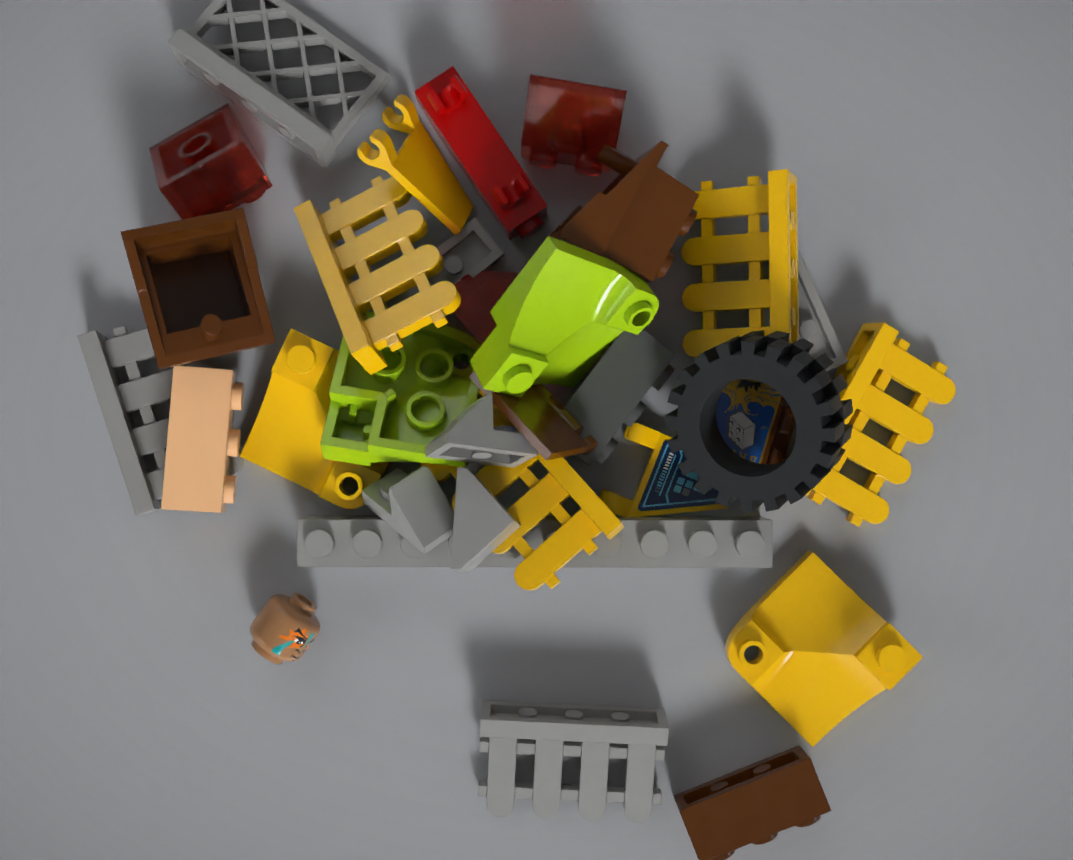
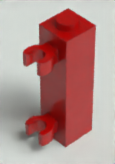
M454 66L414 91L419 107L509 241L517 235L521 239H525L542 228L545 224L542 219L547 216V204Z

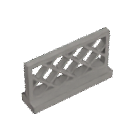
M213 0L186 32L180 27L168 40V43L180 66L325 169L336 156L335 148L390 81L387 72L286 0H259L260 10L234 12L233 0ZM266 3L272 8L266 9ZM288 18L296 24L298 36L271 39L269 20ZM263 21L265 40L238 43L236 24ZM230 25L232 43L211 45L202 38L210 27ZM303 30H305L310 35H303ZM326 45L334 51L335 63L308 66L305 47ZM300 47L302 67L275 68L273 50ZM267 51L270 70L249 72L242 67L240 54ZM227 55H234L235 61H233ZM339 55H340L342 58H344L345 60H347V61H346V62H340V57H339ZM362 71L373 79L365 90L345 93L342 73ZM337 74L340 93L313 96L310 77ZM305 77L307 97L287 99L279 93L278 80ZM272 81L273 88H271L264 82ZM355 102L348 111L347 103ZM342 104L344 117L333 130H330L316 120L315 107ZM303 108H309V110H310V115H309L308 113H306L305 111H303L302 109H303Z

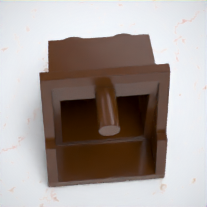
M660 141L635 160L605 143L596 160L618 172L619 175L602 193L599 191L584 207L579 205L549 236L608 258L639 275L646 283L654 282L656 277L662 279L670 268L675 254L670 252L677 236L683 237L694 223L697 211L692 208L699 194L657 167L666 148L669 146L667 143Z
M243 208L121 231L159 370L276 342Z

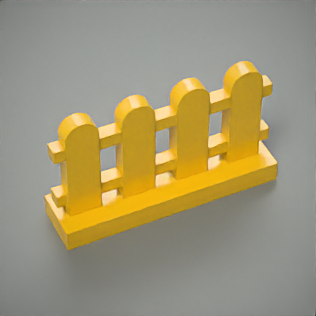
M788 169L768 171V184H762V177L749 176L747 177V186L715 189V182L712 180L701 181V191H695L699 194V197L692 208L697 211L695 221H701V237L688 239L682 246L681 255L687 264L696 267L702 266V283L689 285L682 294V302L688 310L702 312L703 329L692 330L685 335L683 339L684 351L691 357H697L703 352L734 337H741L750 332L764 330V336L775 331L790 333L788 342L794 343L798 341L797 177ZM762 215H769L768 232H762ZM748 217V233L716 236L715 219ZM763 262H769V279H763ZM749 263V280L716 282V265ZM763 309H770V326L764 327ZM749 310V327L717 329V311Z
M381 175L371 180L373 187L343 203L339 198L330 202L331 209L323 214L319 212L310 199L294 208L349 351L370 375L388 366L381 349L388 346L394 352L403 347L402 338L431 323H434L437 328L449 323L446 315L454 312L461 303V295L453 283L449 281H440L434 285L430 283L429 279L437 275L444 266V259L439 250L429 244L420 246L417 249L413 245L414 242L423 238L428 230L427 222L422 214L417 210H407L399 214L397 210L410 201L412 194L393 177L383 180ZM386 215L388 221L357 237L355 231ZM343 238L345 243L338 246L337 241ZM399 250L402 251L403 256L372 272L371 265ZM358 273L360 279L353 282L351 276ZM417 285L419 293L387 308L386 301ZM373 309L375 316L368 319L366 312Z
M885 322L862 324L846 353L848 362L839 366L833 377L835 378L842 374L848 385L839 393L841 401L852 399L853 413L844 420V424L853 425L851 438L841 447L846 451L840 461L806 494L808 499L819 505L826 498L847 510L849 514L845 520L860 527L863 520L872 524H879L886 520L889 514V505L885 499L877 495L885 481L902 484L909 479L911 465L907 459L900 456L906 442L924 444L932 438L934 432L933 424L922 415L928 402L947 404L954 398L956 393L954 382L944 375L948 367L939 361H933L931 366L906 352L910 343L902 338H896L899 331ZM891 379L915 393L909 406L904 405L884 392ZM869 418L893 432L886 447L862 433ZM847 458L871 472L864 487L839 473Z
M481 390L478 391L482 397L485 395ZM493 404V427L514 426ZM538 452L537 456L514 468L486 465L476 474L496 498L519 477L530 488L526 494L508 509V512L521 526L493 551L495 554H503L514 546L523 556L524 560L516 567L514 572L515 581L522 589L533 591L540 588L544 583L550 589H553L561 582L555 573L582 549L589 556L595 552L598 546L592 540L601 532L611 540L624 528L622 522L563 457L546 461ZM537 461L549 472L540 481L529 470ZM422 463L421 467L427 466L431 470L438 483L446 481L452 475L457 479V468H462L431 463ZM455 494L452 497L453 510L455 508ZM569 496L581 508L572 517L560 505ZM552 513L562 526L534 550L523 537Z

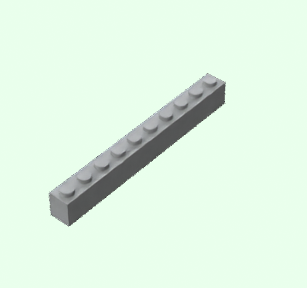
M308 515L297 519V567H450L452 536L426 554H423L378 515ZM547 516L523 538L535 550L556 532L562 524L555 516ZM616 516L624 526L617 535L609 540L601 532L592 540L598 546L595 552L589 556L582 549L562 567L773 568V520L762 516ZM513 546L503 554L490 553L476 567H517L524 558Z

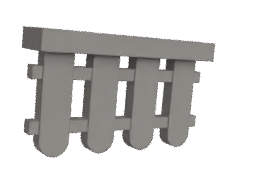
M117 327L113 329L115 338L108 340L106 336L97 330L77 335L135 515H145L160 510L161 503L159 499H162L169 418L157 422L152 406L171 400L173 369L147 377L142 376L138 362L155 357L147 328L128 334L127 327ZM201 361L178 365L212 368L207 363ZM125 366L130 382L121 384L117 368ZM136 410L140 411L144 426L138 428L135 427L131 412ZM153 453L159 470L150 472L145 456ZM240 453L238 457L230 456L229 475H236L242 470L244 462L243 458L240 457Z
M482 701L479 752L489 753L488 780H479L478 796L487 797V809L492 815L496 817L509 815L514 808V798L532 799V808L536 816L542 819H551L560 810V800L578 801V811L583 819L597 821L605 814L606 802L623 803L624 814L630 822L643 823L651 816L652 804L661 805V789L653 788L655 760L664 761V746H668L669 725L664 708ZM516 754L535 755L533 783L515 782ZM563 756L580 757L579 785L561 784ZM609 758L626 759L624 787L607 786Z

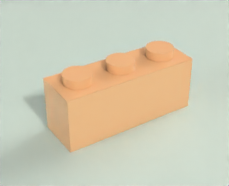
M190 366L173 367L161 509L224 513L226 512L227 503H235L237 476L229 475L230 456L238 457L240 450L241 431L240 429H233L234 410L243 409L244 383L237 382V374L233 370Z

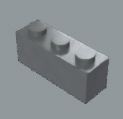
M644 329L639 335L627 331L622 332L564 406L584 427L579 437L584 439L592 435L598 441L596 448L588 455H583L582 453L575 455L589 466L595 459L602 464L618 444V441L613 436L623 423L629 427L634 424L647 406L640 400L651 386L658 391L675 370L669 363L676 354Z

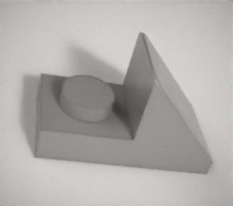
M490 392L468 406L425 447V457L511 468L538 455V451L521 433H518L514 426L493 427V396Z
M422 466L409 475L398 467L362 490L363 504L423 554H426L453 535L454 510L427 466Z

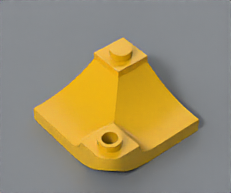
M291 328L271 369L272 375L264 400L240 457L313 491L320 498L345 509L359 508L364 506L362 490L383 478L392 462L371 463V466L324 459L320 442L331 402L329 390L339 351ZM347 477L354 478L358 483V490L353 495L347 494L343 489V481Z
M810 550L745 613L731 630L725 645L726 658L732 667L812 747L862 704L885 689L890 691L923 658L890 623L877 614ZM752 645L758 646L759 654L757 658L746 660L744 657L745 650Z

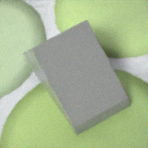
M457 468L450 569L459 572H471L521 525L468 468Z

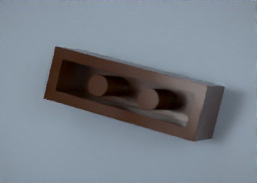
M800 745L673 795L699 860H725L732 856L738 848L751 843L755 845L768 843L776 838L778 832L793 826H810L821 818L820 815L831 811L811 758Z

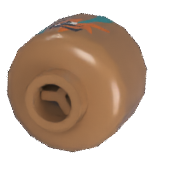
M294 592L291 597L283 594L271 596L250 626V633L254 639L251 645L254 650L268 661L278 665L282 664L283 661L292 662L299 660L320 631V622L314 614L317 609L316 605L298 592Z

